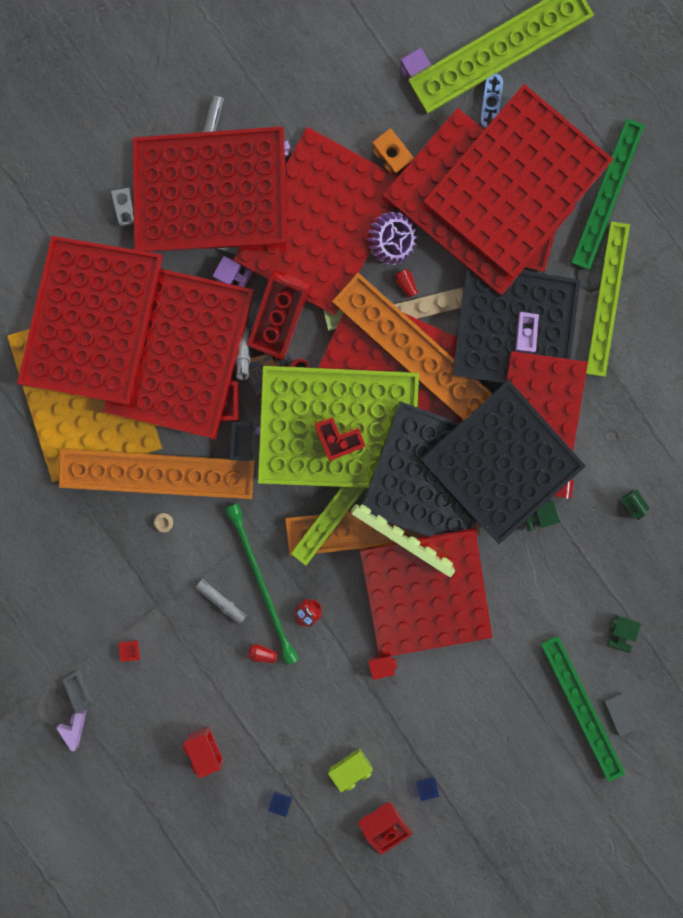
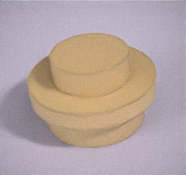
M159 514L154 520V526L159 532H168L173 527V519L169 514Z

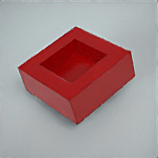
M139 640L119 642L120 662L141 659Z

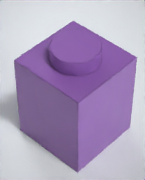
M422 48L401 59V66L399 68L402 75L410 79L429 68L431 64Z

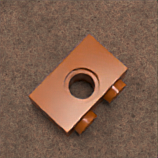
M391 128L372 142V152L378 159L382 158L385 162L384 167L390 174L398 175L414 159ZM390 149L397 152V155L393 158L388 157L386 154Z

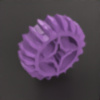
M394 212L383 213L381 217L375 218L376 223L370 224L373 230L368 231L371 234V238L367 239L372 243L368 248L374 249L372 255L377 256L378 261H383L384 264L390 263L391 265L403 263L404 259H409V254L414 253L412 246H417L414 243V239L418 238L414 235L417 229L411 228L414 222L408 221V217L402 216L401 213L395 214ZM393 223H395L396 225L399 226V228L401 229V232H400V231H397V229H396V227H394ZM384 245L388 246L389 250L392 251V254L386 251Z

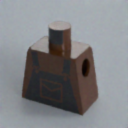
M270 354L251 358L248 380L257 396L262 394L263 366L287 367L289 364L286 358L283 360L280 358L273 360Z

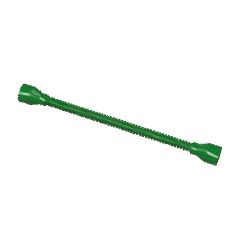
M239 503L224 508L227 517L238 531L239 538H241V543L244 545L248 561H250V566L256 577L255 579H257V584L260 586L259 589L263 595V600L266 602L270 618H272L277 636H279L283 662L285 666L295 663L299 658L294 648L290 645L289 640L286 639V635H284V630L281 628L277 612H275L276 610H274L275 607L270 598L271 596H269L270 594H268L269 591L263 580L264 578H262V573L259 571L257 560L254 557L255 555H253L254 553H252L253 550L247 539L248 537H246V532L243 530L244 524Z

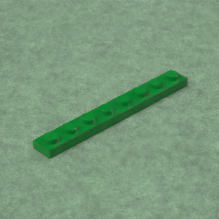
M630 119L625 120L611 157L613 160L607 167L571 264L590 270L645 125Z
M557 635L540 643L607 781L610 782L626 774L559 636Z

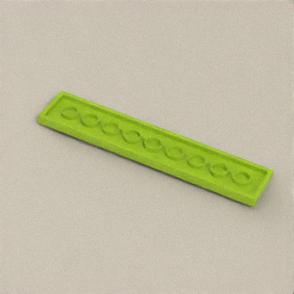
M543 0L410 78L408 82L428 115L486 81L487 78L495 73L503 71L593 18L594 14L586 0Z

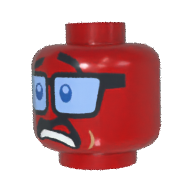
M314 599L303 600L294 609L295 622L299 626H313L322 617L321 605Z

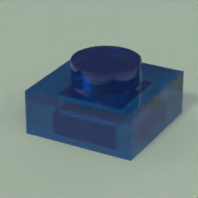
M435 777L416 781L421 801L440 797Z
M274 791L268 811L286 817L292 797Z

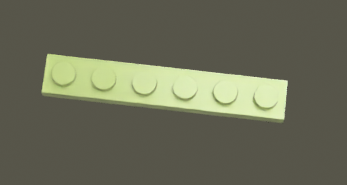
M362 504L361 506L354 505L351 510L352 515L450 578L452 577L455 570L450 560L445 557L439 558L436 556L437 553L430 547L425 549L419 545L421 542L412 536L408 538L403 535L404 531L399 527L389 526L387 524L388 521L382 516L378 515L375 517L370 513L371 510Z

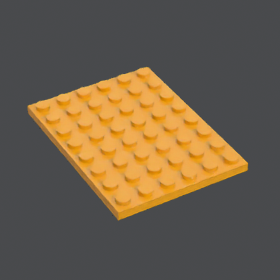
M30 329L7 336L18 373H20ZM23 386L52 482L59 481L60 450L62 448L146 454L163 449L156 425L105 414L103 409L106 401Z

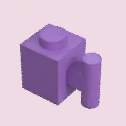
M223 256L213 277L218 282L233 285L234 281L239 282L237 286L246 287L253 272L246 269L243 275L239 274L242 266Z

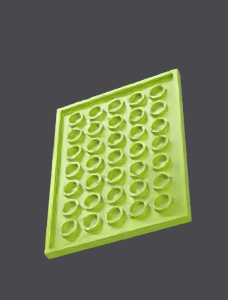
M263 366L258 483L368 488L398 402L401 401L415 407L418 405L419 373ZM332 416L339 434L358 427L366 447L328 461L313 423Z

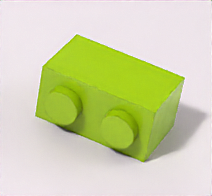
M359 748L329 768L328 774L340 792H343L344 790L349 791L356 786L355 783L360 779L364 781L372 775L373 767Z

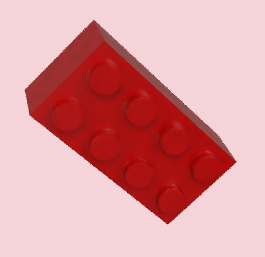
M275 270L270 275L247 346L283 360L290 349L312 284Z

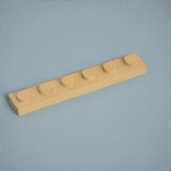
M463 287L394 305L401 312L416 319L459 309L461 307Z

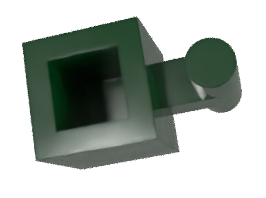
M637 489L631 490L618 499L630 519L640 520L647 515V511L650 509Z
M548 500L525 521L528 532L535 530L533 522L538 521L540 528L560 523L553 500Z
M615 614V617L609 623V629H611L610 633L618 636L617 641L609 639L607 646L631 653L632 646L627 645L626 640L636 642L641 623Z

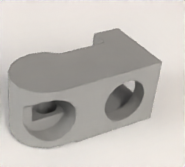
M124 188L111 191L119 225L134 224V206L131 189Z

